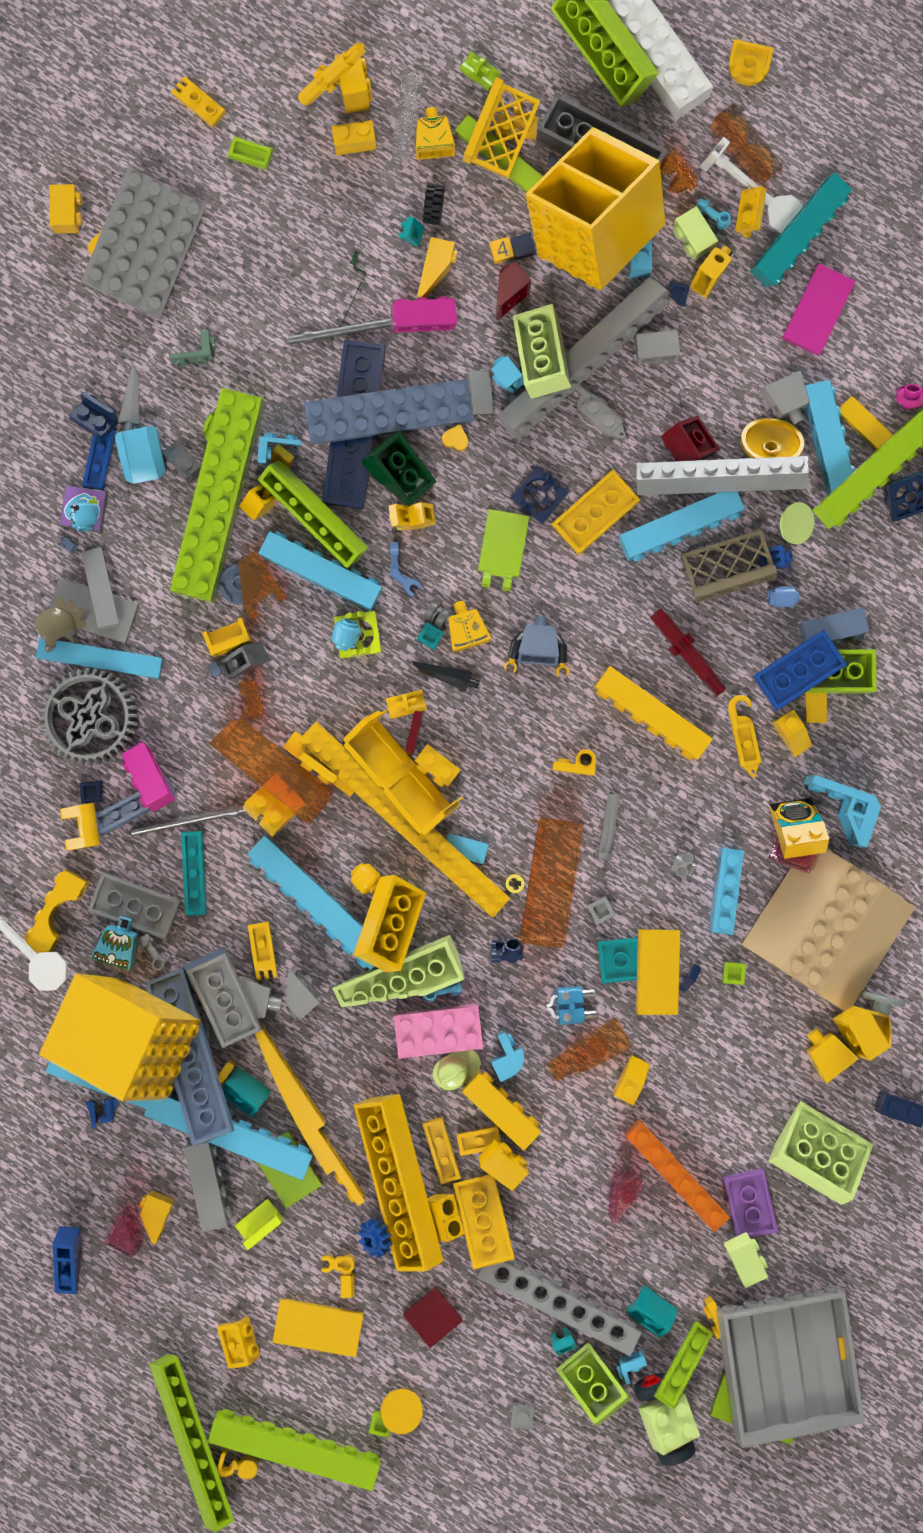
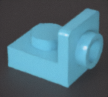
M643 1351L634 1352L631 1356L619 1357L620 1365L616 1366L620 1379L624 1378L626 1385L631 1384L627 1372H637L642 1370L644 1366H647Z

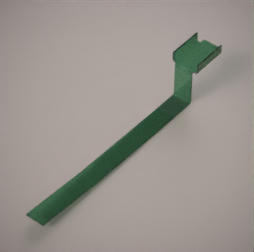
M355 251L350 264L353 265V269L365 273L364 279L366 272L355 267L360 251L359 253ZM362 279V281H361V283H360V285H359V287H358V289H357V291H356V294H357V292H358V290H359V288H360V286H361V284H362V282H363V279ZM352 300V302H351V304H350V306H349V308H348V310H347V312H346V315H347V313H348V311H349V309H350V307H351V305H352V303H353V300Z

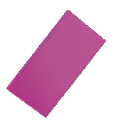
M818 263L782 339L819 356L856 281Z

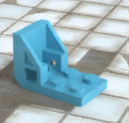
M817 775L806 776L803 784L809 786V791L819 794L820 792H826L829 798L835 800L842 799L837 815L848 844L854 847H868L881 809L876 796Z

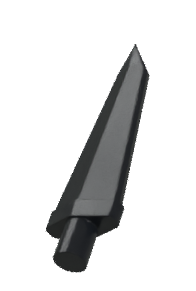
M412 661L420 672L454 686L461 691L466 692L468 686L476 689L479 687L480 681L471 679L472 672Z

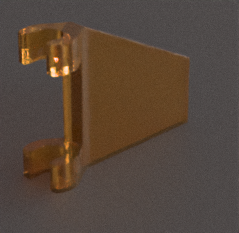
M256 551L238 562L243 608L251 621L259 617L253 605L273 593L279 603L287 599Z

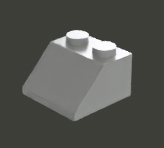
M295 967L288 973L286 1005L288 1006L287 1011L293 1018L298 1017L301 1020L323 998Z

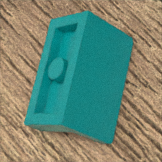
M237 1067L222 1087L225 1098L251 1118H253L271 1094L270 1089L241 1067Z
M643 1286L637 1300L627 1307L625 1313L661 1338L671 1330L678 1310L647 1286Z

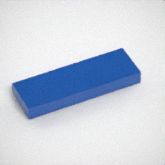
M112 430L103 441L93 435L82 483L83 488L104 491L116 430Z

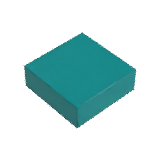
M426 622L416 640L435 651L445 632Z

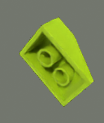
M589 1342L556 1368V1371L594 1425L600 1426L632 1399Z

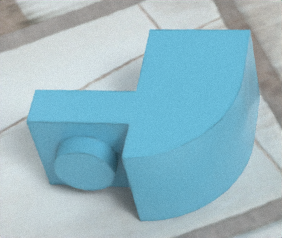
M505 1030L497 1033L505 1054L491 1060L500 1082L516 1075L524 1063L522 1046L513 1049L512 1046L516 1045L511 1033L507 1035Z

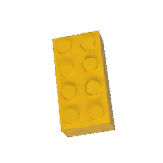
M396 875L380 877L353 955L385 972L401 971L426 892Z

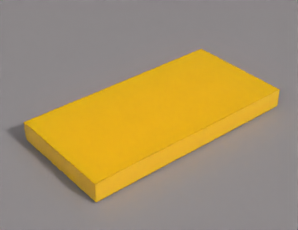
M613 469L551 525L571 548L580 555L639 503L641 499Z
M638 929L636 1014L678 1015L680 930Z
M488 1174L453 1183L473 1270L515 1260L496 1179Z
M280 1298L272 1343L356 1357L364 1312Z

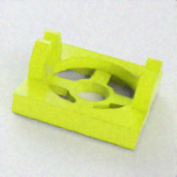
M358 611L334 617L335 624L337 621L347 618L356 621L358 627H360L359 619L372 627V630L366 631L360 627L364 637L358 641L357 649L339 650L340 659L382 653L375 611ZM373 636L371 644L367 648H363L362 642L366 637Z

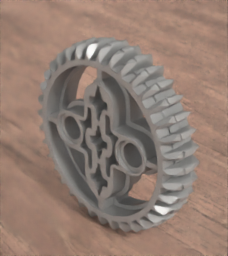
M85 668L84 674L81 669H77V676L74 672L70 671L69 679L67 676L62 675V683L56 680L55 684L57 687H49L52 694L45 693V697L49 698L48 701H41V704L46 705L45 709L41 708L39 712L45 713L44 717H39L40 721H45V724L40 725V729L47 730L42 733V736L50 737L46 740V744L54 743L50 749L52 751L58 749L56 755L59 757L64 755L63 760L65 761L71 758V764H76L79 760L80 766H84L86 762L87 766L90 767L93 765V761L97 766L101 765V758L104 763L109 762L108 756L113 760L116 759L115 751L120 755L123 754L120 747L122 746L127 749L129 746L124 742L126 740L133 741V738L129 737V733L136 734V731L131 729L132 725L138 726V723L132 720L139 717L138 714L132 713L138 707L130 705L136 701L135 698H127L132 692L130 690L124 692L127 685L123 683L119 686L121 679L116 678L113 681V674L110 673L107 676V672L104 670L99 674V670L95 668L92 674L89 668ZM85 681L102 683L101 687L98 686L90 689L84 700L73 695H66L60 699V695L74 684ZM109 688L116 692L124 706L125 723L122 731H120L118 720L107 713L112 701L111 694L108 691ZM100 696L102 698V701L97 702L95 697ZM70 702H73L75 708L71 713H68L66 707ZM55 704H58L59 714L71 722L66 733L68 747L59 739L54 729L53 711ZM86 714H90L92 717L91 721L85 717ZM106 722H110L111 730L105 733L103 725ZM76 732L82 735L81 739H77L78 737L75 736ZM94 735L106 740L118 736V739L103 751L91 754L75 751L76 748L87 746Z

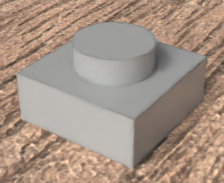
M606 896L587 905L596 925L615 916Z
M513 1403L511 1428L532 1430L534 1405Z

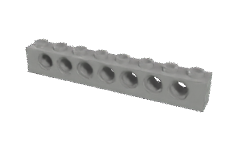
M516 1259L478 1269V1279L628 1356H631L642 1334L638 1326L639 1324L631 1318L625 1320L619 1317L620 1314L614 1309L608 1308L606 1310L600 1307L601 1304L596 1300L582 1298L581 1293L575 1289L570 1288V1290L562 1287L559 1281L555 1279L549 1281L543 1278L541 1272L535 1269L530 1271L524 1268L525 1265ZM500 1267H505L509 1271L505 1275H500L497 1273V1270ZM519 1277H525L527 1282L519 1285L516 1283V1280ZM538 1287L546 1288V1292L541 1295L537 1294L535 1290ZM561 1296L565 1298V1301L562 1304H556L554 1302L555 1298ZM577 1306L584 1308V1311L580 1314L573 1312ZM596 1316L603 1318L599 1324L593 1323L592 1320ZM615 1326L622 1327L619 1333L611 1332Z

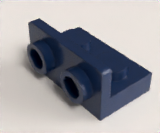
M82 392L80 394L82 402L69 414V418L72 422L103 441L118 425L116 411L111 406L101 403L94 395Z

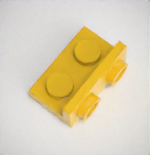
M249 1316L237 1322L220 1324L217 1327L228 1369L250 1366L260 1358L259 1348Z

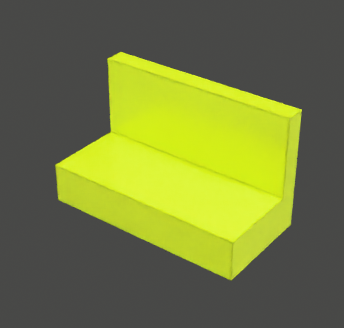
M267 1198L240 1220L235 1227L245 1238L243 1245L249 1250L280 1225L284 1218Z

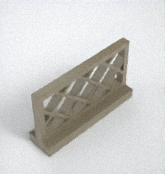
M762 529L681 554L696 603L777 579V570L773 564ZM759 536L761 545L758 550L747 545L750 539ZM737 544L742 547L738 556L727 551L730 545ZM745 548L756 553L751 562L740 558ZM717 550L722 553L718 562L707 558L710 551ZM724 555L735 559L731 568L720 564ZM760 555L767 559L768 565L759 567L754 562L757 556ZM696 556L702 560L698 568L689 565L687 558ZM704 561L715 565L710 575L700 570ZM738 561L748 565L746 572L738 573L733 570ZM718 567L728 572L724 579L720 580L713 577ZM697 574L708 578L704 585L696 587L694 579Z

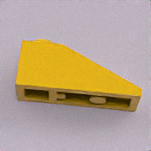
M430 237L417 299L427 298L450 271L452 263H456L458 250H455V242Z

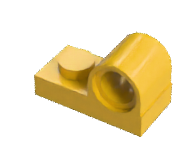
M585 749L578 752L574 764H570L569 759L558 758V762H553L552 771L594 776L596 756L591 750ZM582 754L590 756L591 762L589 765L581 764L580 756Z

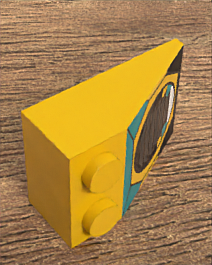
M811 798L769 804L784 859L827 852L829 843L828 833L824 821Z

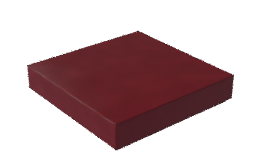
M414 711L405 749L406 753L412 756L415 755L424 717L423 712Z
M436 1286L403 1313L405 1319L429 1348L433 1347L463 1321L462 1317Z

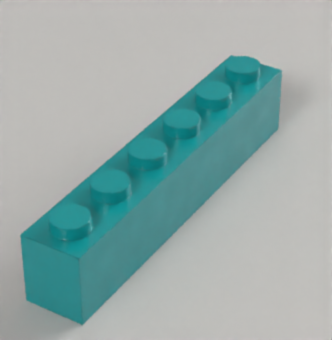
M836 172L824 180L750 269V272L765 287L768 288L773 284L776 286L782 281L785 270H790L796 264L797 260L795 258L799 254L802 255L810 247V240L817 238L823 231L821 227L825 222L829 223L836 216L834 211L838 207L844 206L849 200L848 195L852 189Z

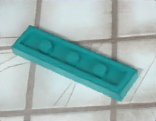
M203 831L181 832L185 916L207 915Z

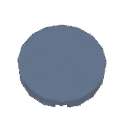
M234 564L227 567L221 574L219 589L222 596L228 602L235 605H246L258 596L261 589V580L258 573L251 566Z

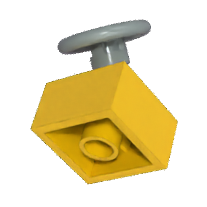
M863 992L864 998L875 1000L873 1010L852 1006L832 1019L849 1049L856 1056L871 1061L891 1048L892 1029L889 1017L891 1005L905 1007L906 1004L904 1001Z

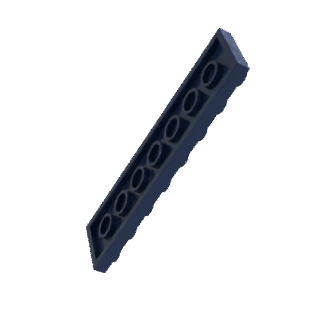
M344 340L336 397L380 391L385 345ZM374 436L330 442L322 500L324 504L364 509L369 471L361 460L372 451Z

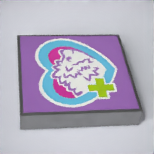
M66 485L59 526L76 529L70 524L68 508L74 505V501L86 499L87 503L95 505L98 519L97 525L90 532L102 533L108 492Z

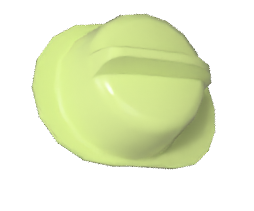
M474 1050L452 1052L435 1064L433 1079L439 1087L445 1090L457 1089L466 1084L480 1070V1058Z

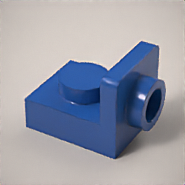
M784 545L768 548L776 569L783 567L786 569L791 568V562H793L791 550ZM759 555L761 567L768 565L767 559Z

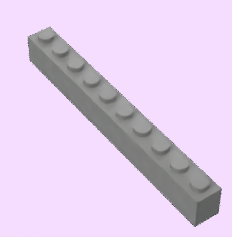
M651 277L646 279L565 353L571 388L533 399L530 398L527 390H525L498 414L502 426L517 440L527 435L532 427L542 421L566 396L573 393L576 387L584 380H587L613 353L619 351L622 345L630 338H633L659 311L666 308L669 303L667 290Z

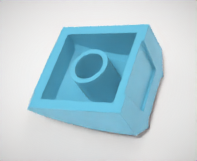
M145 426L143 428L120 431L115 434L119 458L126 481L135 484L159 479L166 473L159 431L156 427Z

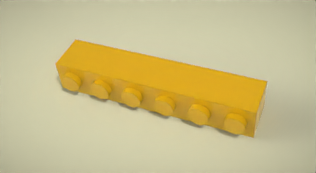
M611 666L608 667L594 687L597 690L596 694L603 700L610 699L614 702L613 707L620 712L625 710L631 714L629 717L631 720L639 725L642 722L648 726L646 729L648 732L656 737L658 734L665 739L664 743L673 749L675 747L679 748L682 751L681 755L690 761L692 759L698 760L713 740Z

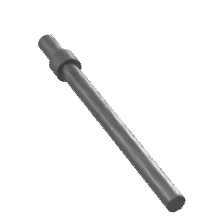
M392 318L315 332L308 330L304 331V334L288 336L289 345L302 342L308 344L314 343V340L392 327Z
M234 804L229 805L225 809L131 828V835L136 836L227 816L233 818L247 812L243 809L244 805L238 806Z

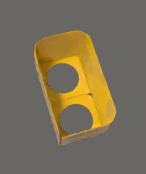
M435 1194L427 1198L439 1242H449L465 1234L454 1194ZM443 1203H444V1206H445L447 1215L443 1212ZM449 1224H450V1228H451V1232H450V1233H449V1231H448V1226H449Z

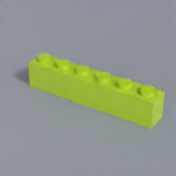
M281 460L268 465L257 479L346 568L357 563L369 549Z

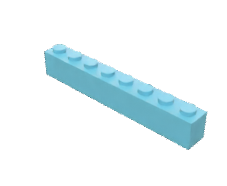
M264 836L247 854L251 857L249 861L256 868L261 867L265 870V877L272 883L276 881L281 885L279 889L287 897L291 895L297 900L295 905L303 912L307 910L312 915L310 919L318 926L322 924L327 929L326 934L333 940L337 938L342 943L341 948L349 955L351 953L354 954L363 925L268 836ZM360 958L356 960L364 969L368 967L371 970L374 967Z
M173 1092L165 1100H150L144 1114L145 1117L189 1134L179 1098L173 1096ZM232 1120L235 1131L207 1141L300 1180H303L313 1156L310 1147L303 1144L298 1146L290 1144V1139L279 1136V1138L271 1136V1132L263 1128H259V1130L251 1127V1123L244 1120L239 1122Z

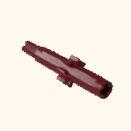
M662 608L654 612L650 619L672 645L669 648L674 656L680 654L694 673L708 685L716 696L722 694L726 687L692 645L695 639L691 634L686 633L684 635Z

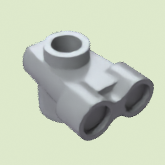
M684 853L683 855L678 854L676 856L672 870L676 871L679 877L684 878L688 874L693 876L697 864L693 862V855L691 853Z

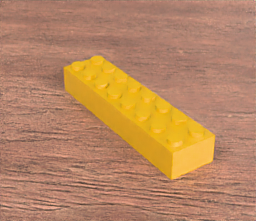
M400 1094L370 1097L353 1106L384 1224L387 1225L386 1232L392 1235L388 1239L393 1243L390 1247L396 1270L428 1271L444 1262L401 1096Z

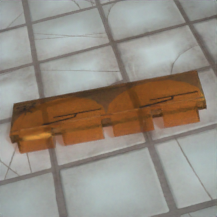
M732 104L715 116V121L711 124V128L719 138L726 134L725 138L730 142L727 148L731 153H734L737 149L739 150L734 157L744 170L751 166L747 174L756 184L761 180L766 182L784 168L735 104Z

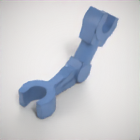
M390 542V575L403 585L402 587L409 596L414 597L415 594L410 591V587L416 585L418 588H421L422 586L418 581L405 577L399 571V542Z

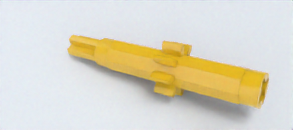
M356 42L326 68L323 64L318 67L317 71L313 74L315 78L299 92V101L303 105L308 106L326 90L332 93L340 83L338 79L366 53L365 45Z

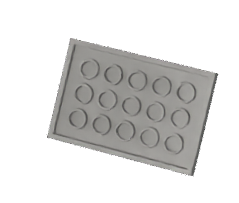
M128 166L81 283L160 319L206 205Z

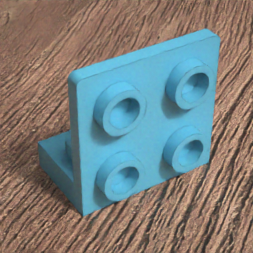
M264 433V437L259 436L258 463L266 464V460H271L272 447L268 446V443L301 446L302 441L298 440V436L285 435V439L276 438L277 434Z

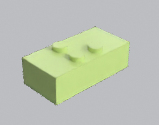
M553 304L514 315L513 321L524 385L530 398L533 399L571 388L559 318Z

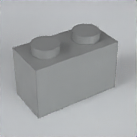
M665 328L659 332L652 333L650 330H644L635 336L634 344L637 365L678 361L680 356L678 330Z

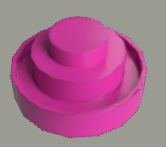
M916 384L900 386L897 389L895 399L905 409L913 410L923 406V388Z

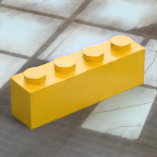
M478 1070L462 1087V1093L524 1151L541 1133L538 1127L540 1123L532 1115L528 1117L523 1112L525 1109L519 1102L515 1101L513 1103L508 1098L510 1094L502 1086L497 1088L493 1084L494 1079L486 1071L482 1073Z

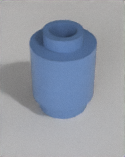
M779 586L768 589L769 606L773 605L774 608L795 607V603H799V590H795V586Z

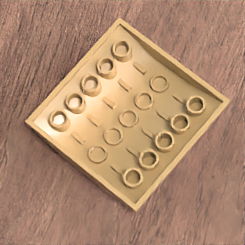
M827 850L826 853L796 858L741 945L842 1011H846L855 1004L915 907L875 878Z

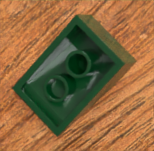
M400 431L388 436L361 460L372 477L408 507L437 482Z

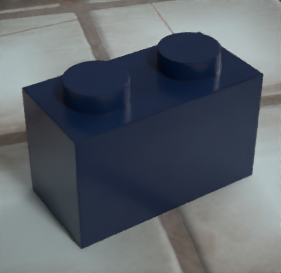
M880 1090L874 1108L876 1112L919 1128L922 1127V1104Z

